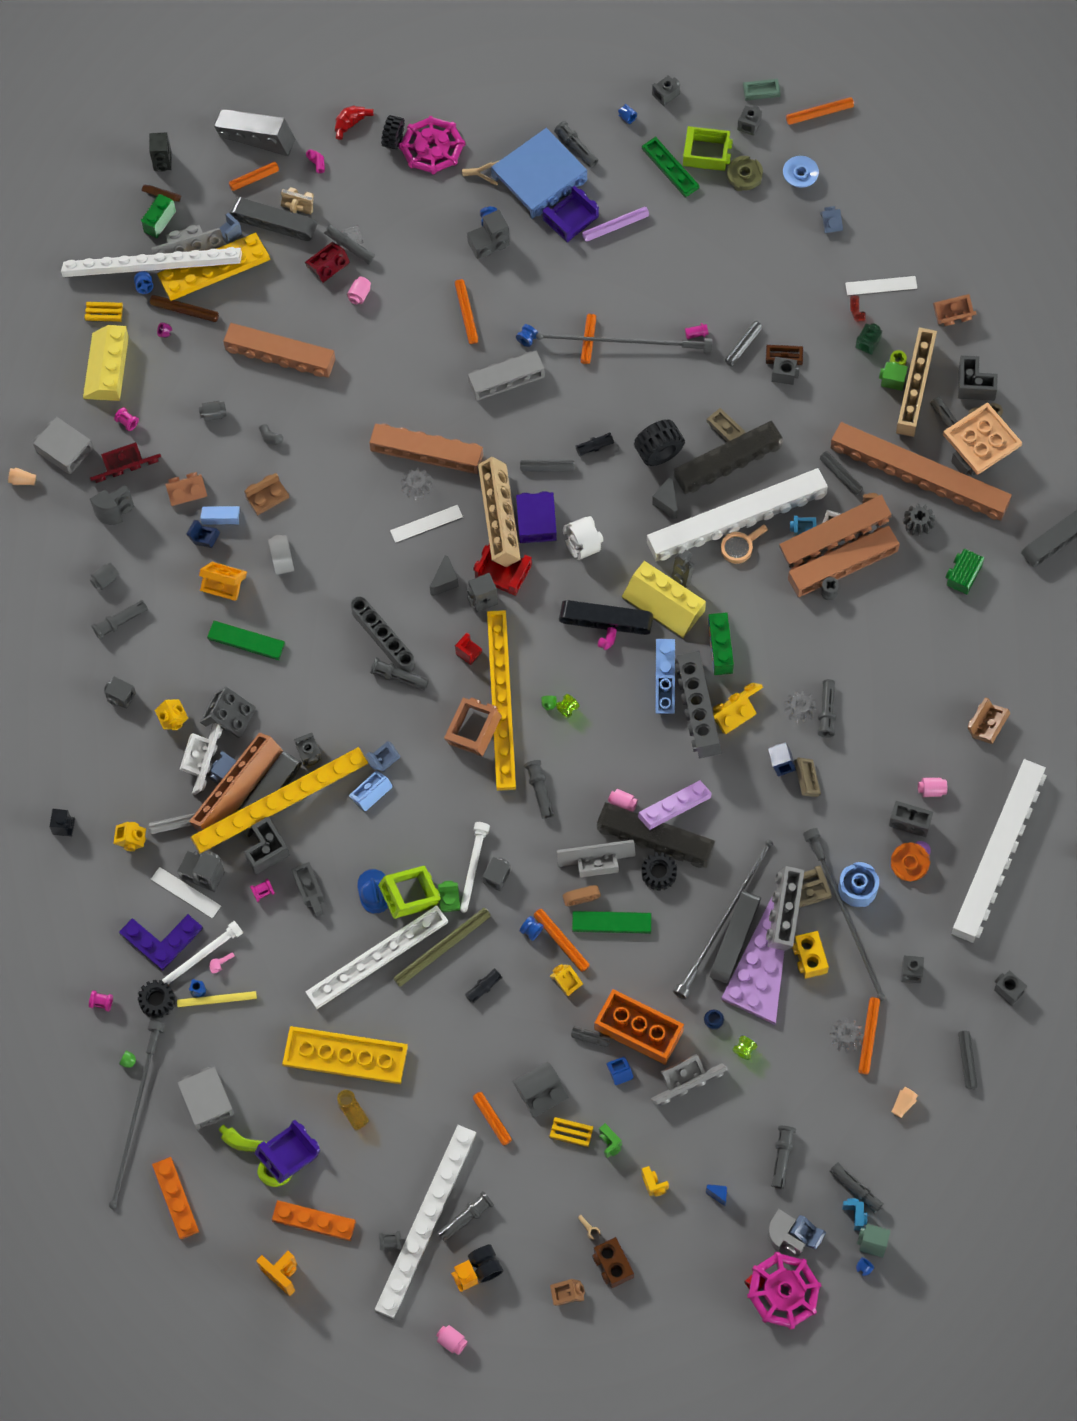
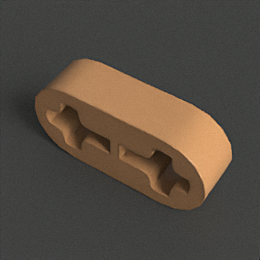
M597 885L572 890L563 894L565 906H574L601 897Z

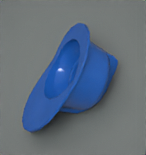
M377 869L363 872L358 879L361 904L370 913H381L388 908L378 886L386 875Z

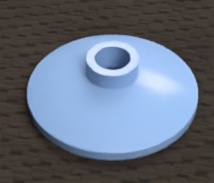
M806 156L792 157L783 167L785 180L794 187H808L817 180L819 175L816 162Z

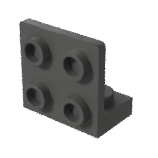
M224 687L215 692L200 723L206 727L212 723H217L237 738H240L256 707L228 687Z

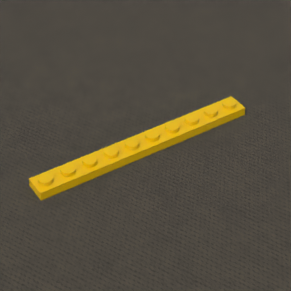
M506 610L487 611L492 705L496 706L498 712L502 715L494 732L497 791L516 790Z
M357 747L192 835L190 838L199 854L243 832L264 818L271 817L366 766L368 762L360 748Z

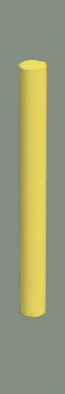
M252 991L178 999L177 1006L187 1007L257 999V993Z

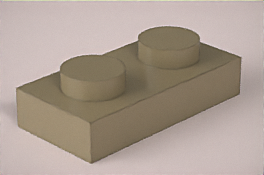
M721 408L707 418V423L731 446L746 434Z

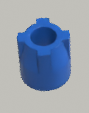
M624 104L618 110L619 116L627 124H631L637 117V112L627 104Z
M192 979L189 987L191 995L194 998L203 997L206 993L203 981ZM200 985L199 989H193L194 986Z

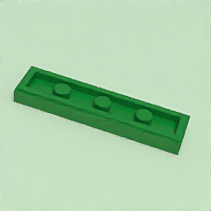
M657 137L642 145V150L685 198L699 189V184Z
M213 621L207 636L208 640L275 660L280 659L285 646V641L218 621Z
M573 911L572 932L651 934L652 913Z

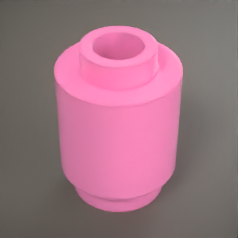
M364 277L355 279L347 293L349 301L355 305L362 304L371 289V282Z
M922 778L921 782H918V793H921L922 797H942V795L947 794V781L942 778Z
M616 789L615 792H611L608 802H610V807L626 814L628 812L633 814L638 799L634 798V795Z
M450 1325L447 1327L443 1326L436 1335L438 1337L437 1342L452 1354L456 1353L459 1355L468 1343L465 1340V1336Z

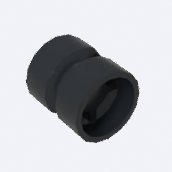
M491 1244L482 1246L468 1255L472 1267L477 1268L475 1273L480 1283L490 1281L503 1273L499 1260L494 1259L496 1254Z

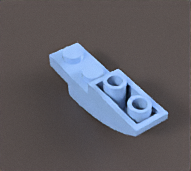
M656 639L655 714H675V639Z

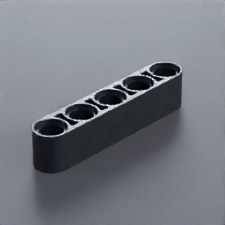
M565 600L561 603L559 621L567 625L604 630L612 627L619 632L648 635L651 633L653 614L645 610Z

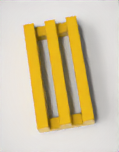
M86 302L85 321L122 322L123 304L115 302ZM90 313H101L103 315H90Z
M554 1117L549 1138L589 1147L594 1127ZM557 1124L588 1131V1133L560 1127ZM555 1131H560L584 1137L587 1139L586 1141L556 1134Z

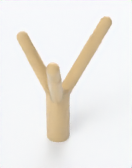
M499 161L490 162L479 168L462 169L463 176L478 175L497 186L498 182L482 174L481 171L491 168Z

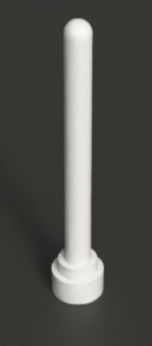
M475 822L473 831L476 838L460 905L462 913L468 910L483 838L486 837L490 829V825L483 822Z
M235 921L231 922L225 933L163 978L162 981L164 984H170L231 937L238 938L243 934V931Z

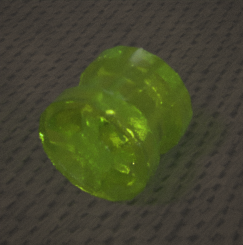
M565 694L563 700L555 705L558 711L567 718H570L572 712L580 707L577 700L569 694Z
M742 1035L739 1038L738 1045L733 1047V1052L745 1060H750L752 1051L756 1050L758 1045L750 1038Z

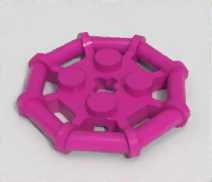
M429 116V118L417 123L407 125V130L402 142L399 144V149L403 152L411 169L417 168L430 172L433 175L450 166H456L466 142L459 134L456 123ZM428 125L430 126V128H424L421 132L417 131L418 129H421ZM433 125L443 127L446 129L444 131L434 129ZM450 133H452L455 141L450 142L448 137ZM413 134L416 139L413 144H409ZM434 143L436 147L429 148V144ZM455 148L452 156L448 155L450 149ZM411 150H414L417 153V156L415 158H413L410 152ZM440 159L446 160V161H444V162H441V163L435 165V163H438V160H440ZM420 161L430 163L431 165L421 163Z
M775 1252L770 1258L757 1266H753L750 1290L747 1297L752 1301L764 1323L769 1322L785 1326L791 1330L812 1315L815 1316L817 1313L818 1294L822 1286L821 1282H818L807 1265L806 1259H799ZM783 1263L797 1267L795 1271L786 1270ZM777 1264L778 1270L770 1275L765 1272L766 1269ZM800 1271L803 1272L810 1284H805L799 1274ZM761 1276L765 1279L763 1291L758 1292ZM781 1285L789 1287L787 1291L788 1296L781 1293ZM807 1289H811L809 1303L804 1298ZM760 1296H764L769 1303L770 1309L768 1311L759 1299ZM799 1306L805 1309L804 1311L793 1317L792 1310L796 1309ZM775 1310L786 1312L787 1318L772 1314Z

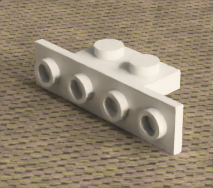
M217 723L212 725L209 739L194 733L190 734L179 770L197 776L192 791L193 795L203 791L206 787L207 780H205V777L211 770L212 763L210 761L218 747L216 741L220 738L223 728Z

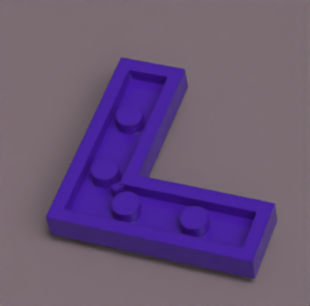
M187 914L160 942L132 918L119 931V934L163 971L203 927Z

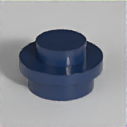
M709 1010L704 1016V1023L710 1029H718L724 1023V1016L719 1010Z

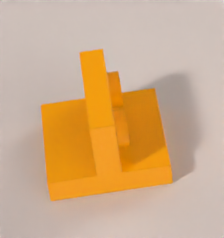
M210 562L200 569L199 576L203 577L200 591L236 601L241 581L246 579L247 571Z
M287 1250L274 1265L263 1255L256 1260L259 1269L289 1297L295 1292L292 1282L288 1279L297 1269V1262L293 1254Z

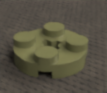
M739 156L731 161L727 169V179L734 186L735 190H751L761 184L763 168L758 160L755 159L754 161L749 156ZM745 170V172H749V174L747 176L741 175L742 171Z

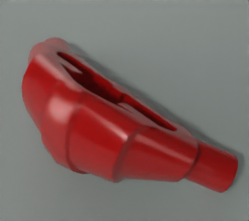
M355 105L344 108L335 119L336 139L342 140L343 133L364 119L365 116H373L374 109H365V107Z

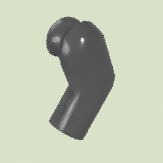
M267 424L259 427L265 443L277 445L283 442V436L270 432Z

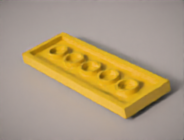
M255 232L216 248H241L242 257L239 264L165 269L158 272V279L170 301L269 261V254L257 233Z
M290 1026L282 1065L284 1067L401 1084L408 1044Z

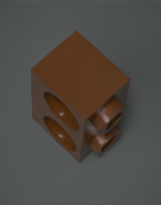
M616 1237L594 1247L592 1257L596 1266H601L603 1270L601 1276L606 1285L610 1284L611 1288H614L634 1278V1272ZM606 1250L613 1253V1256L609 1259L602 1256V1253ZM613 1269H620L622 1275L614 1277L611 1271Z

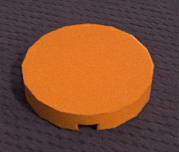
M912 842L903 843L892 853L891 868L895 875L902 880L917 881L924 877L929 870V854L919 844Z

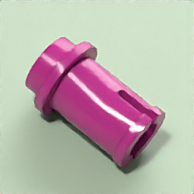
M700 323L699 326L685 328L687 340L709 335L707 324Z

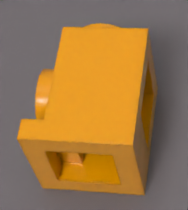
M469 1260L454 1267L455 1272L451 1273L460 1292L479 1284Z

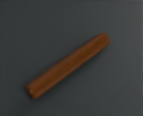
M151 295L150 304L153 306L212 322H217L219 318V313L213 310L176 300L170 301L168 298Z

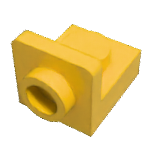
M560 964L552 970L554 973L550 975V978L557 982L566 996H569L583 985L570 965Z
M650 1166L641 1169V1175L649 1196L655 1195L657 1197L665 1194L666 1190L669 1189L668 1181L656 1185L658 1178L655 1171L651 1172Z

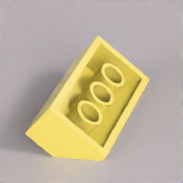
M107 325L92 333L83 399L120 401L129 339L126 326Z
M646 561L633 574L622 595L624 600L639 610L651 612L653 619L682 638L686 636L705 612L706 608L705 600Z

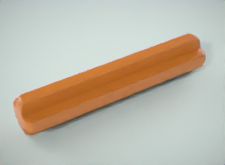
M272 162L229 181V186L232 191L238 190L278 172L279 167L276 162Z
M587 314L584 337H594L596 326L595 314ZM583 340L582 364H590L593 341Z
M482 1092L476 1093L473 1096V1100L503 1146L509 1144L512 1139Z

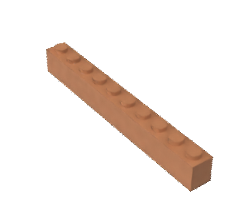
M840 422L831 440L830 448L839 454H846L855 461L867 463L872 468L881 469L888 475H895L904 482L916 484L923 490H930L939 497L951 499L954 503L965 505L974 512L986 514L991 519L1001 521L1010 504L1012 494L843 422Z

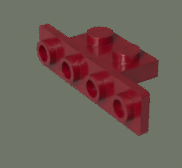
M136 442L103 453L101 456L107 472L90 477V480H95V483L106 480L105 476L112 474L113 477L124 474L123 470L130 468L131 471L141 468L140 464L146 462L148 465L157 463L161 454L142 459Z

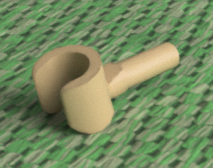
M582 1215L578 1216V1219L588 1231L589 1239L594 1240L590 1233L592 1230H595L598 1235L601 1234L600 1230L597 1227H592Z

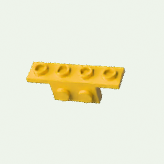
M750 683L744 687V691L731 695L728 698L729 701L724 704L719 703L713 707L714 719L723 734L729 733L757 714L748 697L764 688L762 684Z

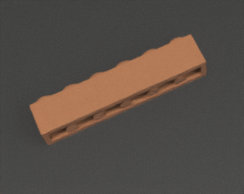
M230 323L223 341L225 350L232 354L239 353L251 359L257 358L266 363H276L284 368L291 367L300 372L313 373L318 377L324 376L329 378L336 359L334 350Z
M375 423L369 442L370 450L373 452L478 474V464L482 462L483 447L476 443L468 444L458 439H445L439 435H427L421 431L413 432L403 427L395 428L384 423Z
M881 494L779 544V547L789 567L801 565L804 563V559L811 557V559L821 555V551L828 549V551L838 547L837 543L843 540L845 543L856 538V534L860 532L865 534L871 531L872 526L876 524L882 526L888 523L892 514Z
M890 526L879 527L873 533L862 535L852 543H844L839 549L829 550L823 556L812 558L802 566H794L789 571L788 581L799 598L821 588L824 579L827 577H834L838 580L898 552L900 543Z
M259 733L189 821L198 832L234 814L251 791L255 789V786L262 777L266 775L269 768L283 752L272 737Z

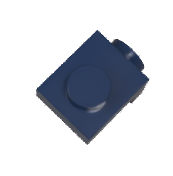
M198 520L193 521L186 533L195 545L209 548L213 547L220 534L217 528L203 526Z

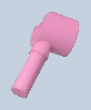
M232 952L220 959H212L209 966L211 973L220 972L222 970L220 964L235 957L234 953Z

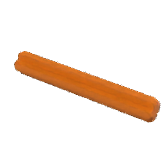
M852 97L787 114L786 121L788 125L849 109L854 107V101Z
M463 279L456 280L455 287L469 344L478 343V335L465 281Z
M537 910L534 913L536 920L544 925V929L581 972L589 968L587 960L544 910Z
M871 997L869 1000L858 1070L860 1074L865 1075L869 1074L880 1006V999Z

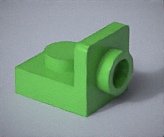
M444 881L442 884H438L441 898L440 910L442 912L460 911L458 883Z
M604 1123L599 1128L601 1134L599 1137L606 1145L610 1144L604 1151V1156L606 1158L611 1155L614 1157L622 1149V1140Z

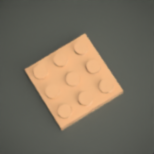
M988 402L943 431V436L977 475L1022 446V441Z

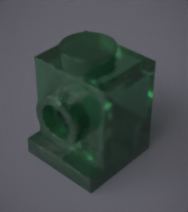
M866 323L857 337L855 348L872 355L882 337L880 327L874 323L870 325Z

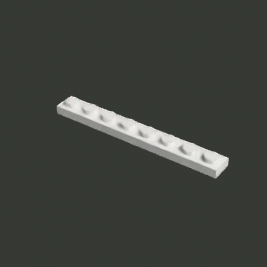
M436 905L305 991L306 995L316 1009L320 1008L448 924L447 918Z

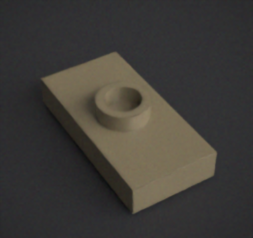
M805 758L795 759L794 762L802 795L818 797L821 795L813 760Z

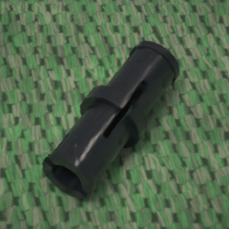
M609 432L597 438L592 437L589 441L575 445L578 455L582 456L592 451L597 452L602 447L614 444V440Z
M494 968L483 979H479L471 990L465 993L466 998L474 1004L475 1001L483 994L488 993L490 988L503 977Z

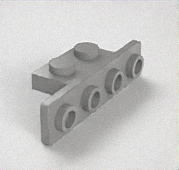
M192 225L186 229L175 230L166 234L167 243L152 247L151 251L153 255L157 253H174L176 251H204L224 245V240L220 228L202 232L200 225Z
M634 840L557 850L558 866L578 864L580 878L618 873L617 859L634 857L635 843Z
M695 1054L660 1071L668 1090L652 1097L651 1100L656 1105H664L670 1102V1098L676 1095L678 1097L688 1093V1089L694 1086L698 1088L705 1085L706 1080L712 1077L716 1079L723 1076L724 1071L728 1070L727 1066L721 1063L705 1071L699 1056Z

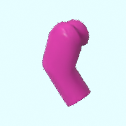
M309 149L306 152V157L316 165L317 173H324V156L315 150Z
M608 627L606 638L601 637L599 639L598 647L608 650L614 644L617 629Z

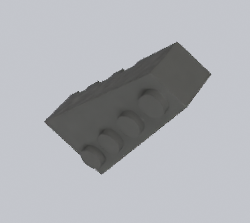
M222 109L214 126L219 136L224 139L284 156H289L296 140L285 118Z

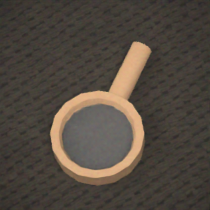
M763 524L748 536L741 532H732L726 535L721 543V554L724 559L734 564L747 561L752 554V541L768 531V528Z

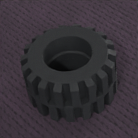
M669 419L649 425L634 440V447L647 466H657L671 460L685 445V439L675 423Z

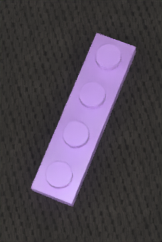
M699 780L640 811L638 818L651 830L710 799L712 793Z

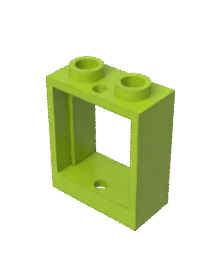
M688 126L683 166L725 171L726 164L730 165L731 158L728 149H732L733 139L730 138V131ZM694 141L724 144L722 159L692 155Z
M425 865L386 875L378 885L394 919L432 909L441 899L440 893L435 888L432 876L427 871ZM418 878L427 898L405 904L396 883Z

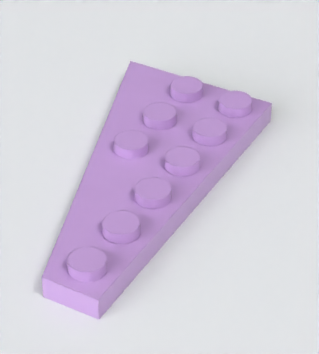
M771 897L721 1000L775 1025L785 950L767 947L768 940H766V934L771 927L769 915L774 908V902H772Z

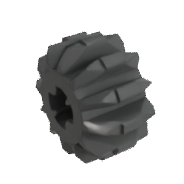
M916 504V508L910 506L909 511H905V518L903 519L906 531L912 530V535L916 532L920 536L923 532L928 534L930 529L934 527L935 521L932 509L926 510V504L923 508L919 504Z

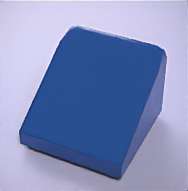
M625 1056L606 1063L615 1085L633 1079L631 1067Z
M708 1184L706 1193L725 1206L727 1187Z

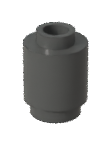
M225 402L202 403V407H199L200 417L204 418L205 421L218 420L227 416Z
M111 563L104 564L91 574L92 579L90 582L96 589L100 588L102 590L116 580L119 573Z

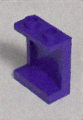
M573 186L571 194L554 208L546 207L543 210V221L566 242H569L599 217V206L594 200L591 201L585 192L576 186Z
M542 491L536 494L522 493L516 495L519 542L557 541L554 493Z
M294 1120L287 1129L270 1141L260 1143L254 1154L281 1184L316 1159L320 1148L318 1142L315 1139H311L307 1134L305 1127Z

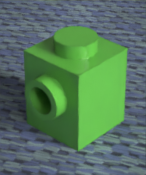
M886 362L885 369L881 368L879 379H882L881 386L903 391L908 366H903L896 362Z

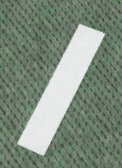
M915 276L845 283L847 295L917 289Z
M458 505L392 529L390 532L396 543L463 516Z
M161 867L158 868L151 880L211 918L215 916L221 905Z

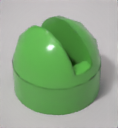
M542 696V707L546 710L554 709L557 697Z
M126 1050L119 1065L126 1068L132 1067L136 1062L135 1055Z

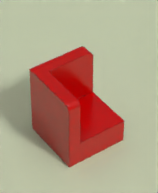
M465 633L455 645L456 655L469 665L483 652L481 647L471 641L469 633Z

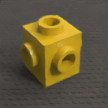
M179 699L164 700L154 710L164 730H178L188 719Z
M125 822L116 825L113 844L124 847V850L130 852L142 848L146 841V828L139 826L136 822Z

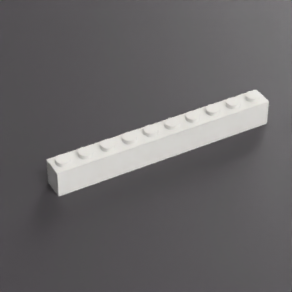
M819 468L648 534L647 545L655 561H664L674 554H682L689 548L700 547L710 540H718L725 534L737 532L745 526L751 527L763 519L769 520L774 515L786 513L796 506L802 507L814 499L820 500L827 495L828 486Z
M1026 759L1023 760L954 924L952 935L974 943L976 937L980 938L984 928L981 927V923L983 920L987 921L991 912L988 906L990 903L994 904L998 895L995 892L996 887H1001L1005 878L1002 875L1003 870H1008L1012 861L1009 856L1011 852H1016L1019 844L1016 839L1018 835H1023L1026 827L1023 822L1025 818L1029 819L1033 808H1030L1032 802L1036 803L1040 794L1037 791L1038 786H1043L1047 777L1044 774L1046 767Z

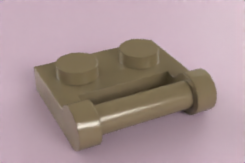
M820 865L814 867L813 870L804 872L803 881L817 877L818 880L802 885L799 908L832 898Z

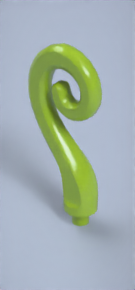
M222 1125L218 1129L222 1134L221 1139L227 1145L239 1151L255 1152L257 1146L263 1142L246 1139L233 1127L228 1129L225 1125ZM260 1162L257 1169L261 1182L270 1187L282 1186L292 1177L290 1176L280 1184L275 1177H270L266 1174L267 1168L262 1162Z

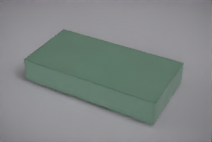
M778 79L743 82L745 101L780 97Z

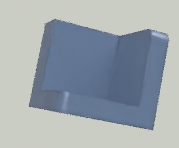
M227 213L225 215L227 222L220 229L223 240L229 244L242 235L240 223L231 214Z

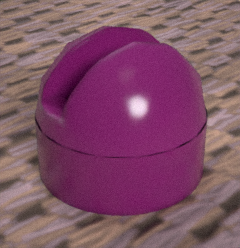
M161 322L157 328V335L163 338L171 336L170 331H172V327L167 323Z

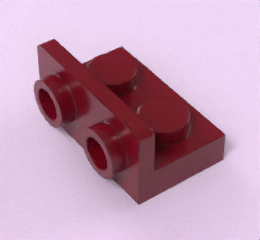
M332 241L308 259L305 264L324 283L348 265L350 260L345 250Z

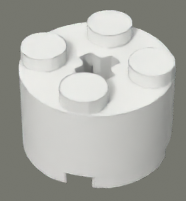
M591 516L564 525L563 534L568 536L565 542L574 558L578 557L577 560H581L600 552L603 536L600 532H597Z

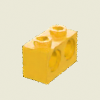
M818 931L795 936L792 950L794 955H798L799 962H797L799 973H803L805 979L827 974L829 966ZM809 943L812 948L804 949L802 944ZM813 961L817 964V966L811 968L807 965V963Z

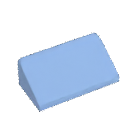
M240 506L202 507L201 523L202 525L239 524Z
M376 770L349 797L362 810L367 811L392 788V784L386 776Z

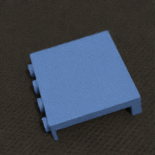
M545 128L491 167V175L495 181L500 179L530 211V217L533 219L543 214V210L546 207L554 206L559 199L568 196L572 192L573 186H582L587 180V169Z

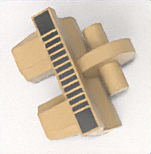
M292 187L288 190H282V207L289 208L292 213L300 211L311 215L313 212V193L306 192L302 195L298 193L297 189Z

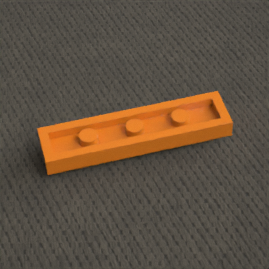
M169 1157L152 1164L180 1240L199 1233L172 1158Z
M277 1200L272 1217L273 1222L351 1241L356 1224L354 1219Z

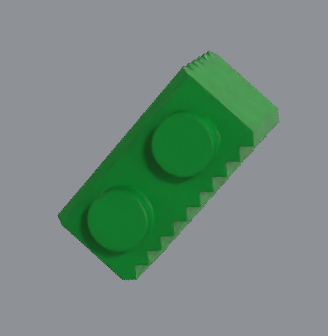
M158 194V197L152 203L153 205H150L151 208H148L149 210L141 219L144 233L154 238L159 237L176 212L174 201L161 194Z
M963 549L961 554L957 553L953 562L956 565L953 569L949 568L945 577L948 579L947 586L967 595L983 566L984 557L967 549Z

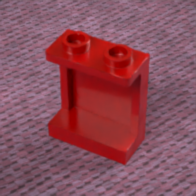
M490 543L488 546L485 545L482 550L481 560H477L473 568L475 578L490 573L496 588L516 596L532 566V557L524 555L518 562L505 567L492 561Z

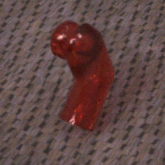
M850 296V310L854 320L857 322L865 321L866 313L864 311L859 312V296Z

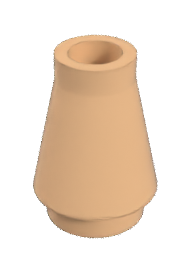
M17 467L15 469L10 468L8 483H12V485H35L36 474H31Z
M904 1087L903 1090H900L891 1112L902 1118L917 1102L916 1098L918 1095L909 1088Z

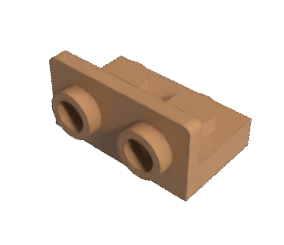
M277 473L266 476L257 484H251L244 491L247 501L257 516L289 498V494L279 481Z

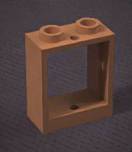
M463 697L444 739L451 746L483 757L502 715L498 712V708L492 704L487 703V705H483L475 698H470L469 700ZM470 708L489 714L476 742L457 735Z

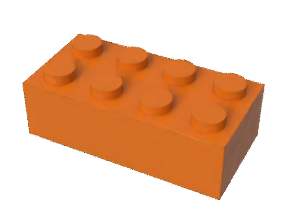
M612 989L594 1023V1030L666 1065L684 1031V1024Z

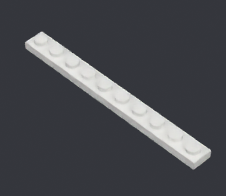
M229 247L227 249L204 251H176L166 254H140L138 256L68 260L63 262L61 273L62 277L239 264L242 251L241 248Z
M457 1125L375 1307L376 1312L392 1319L395 1318L476 1137L475 1131Z

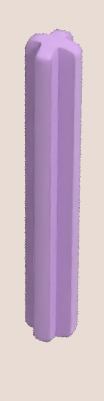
M647 207L639 208L583 231L582 236L586 242L648 217L649 211Z

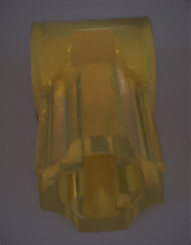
M342 1090L337 1096V1105L348 1119L354 1131L359 1130L370 1121L355 1099L354 1093L350 1090ZM349 1097L352 1101L350 1104L344 1105L341 1103V1099Z

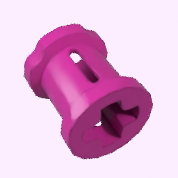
M124 407L119 409L114 417V420L123 424L128 431H132L139 422V418L129 414Z
M268 878L261 884L250 886L257 902L269 894H275Z
M93 990L89 999V1008L98 1007L109 1012L113 1003V995L99 994Z

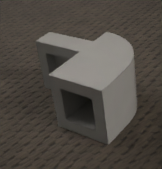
M276 535L268 539L276 575L294 571L287 536Z
M778 1209L769 1226V1241L777 1251L783 1245L785 1246L784 1249L790 1254L795 1255L796 1253L800 1256L805 1244L789 1234L796 1219Z

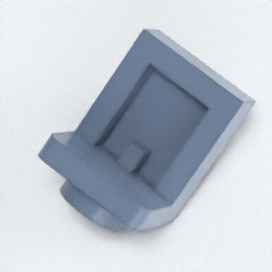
M835 206L824 207L825 211L820 212L823 219L824 233L843 231L841 210L835 209Z
M389 741L374 753L368 752L366 754L369 759V765L373 769L385 771L400 758L399 753Z
M799 1215L789 1231L796 1239L804 1243L805 1246L813 1249L818 1248L826 1235L824 1230L816 1228L805 1216Z

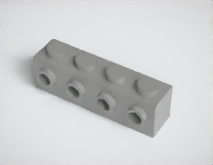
M785 866L776 873L775 883L777 888L772 896L774 908L769 915L771 927L766 934V940H768L767 947L785 951L793 947L804 870Z

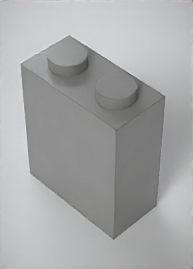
M58 417L47 424L46 429L42 434L36 436L33 443L37 453L69 475L93 450L90 439Z
M215 1067L203 1068L200 1070V1073L194 1076L187 1075L177 1082L197 1130L235 1115Z

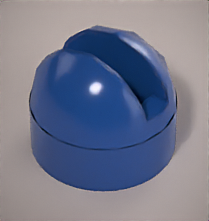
M863 1257L856 1265L857 1272L861 1270L862 1276L869 1275L874 1269L873 1264Z

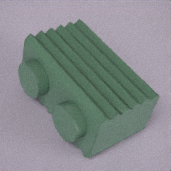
M868 1223L866 1228H861L857 1241V1244L860 1245L859 1251L883 1258L891 1232L890 1229L886 1230V1228L870 1226Z

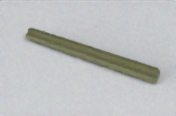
M486 908L480 910L394 977L398 986L405 984L490 918L489 911Z

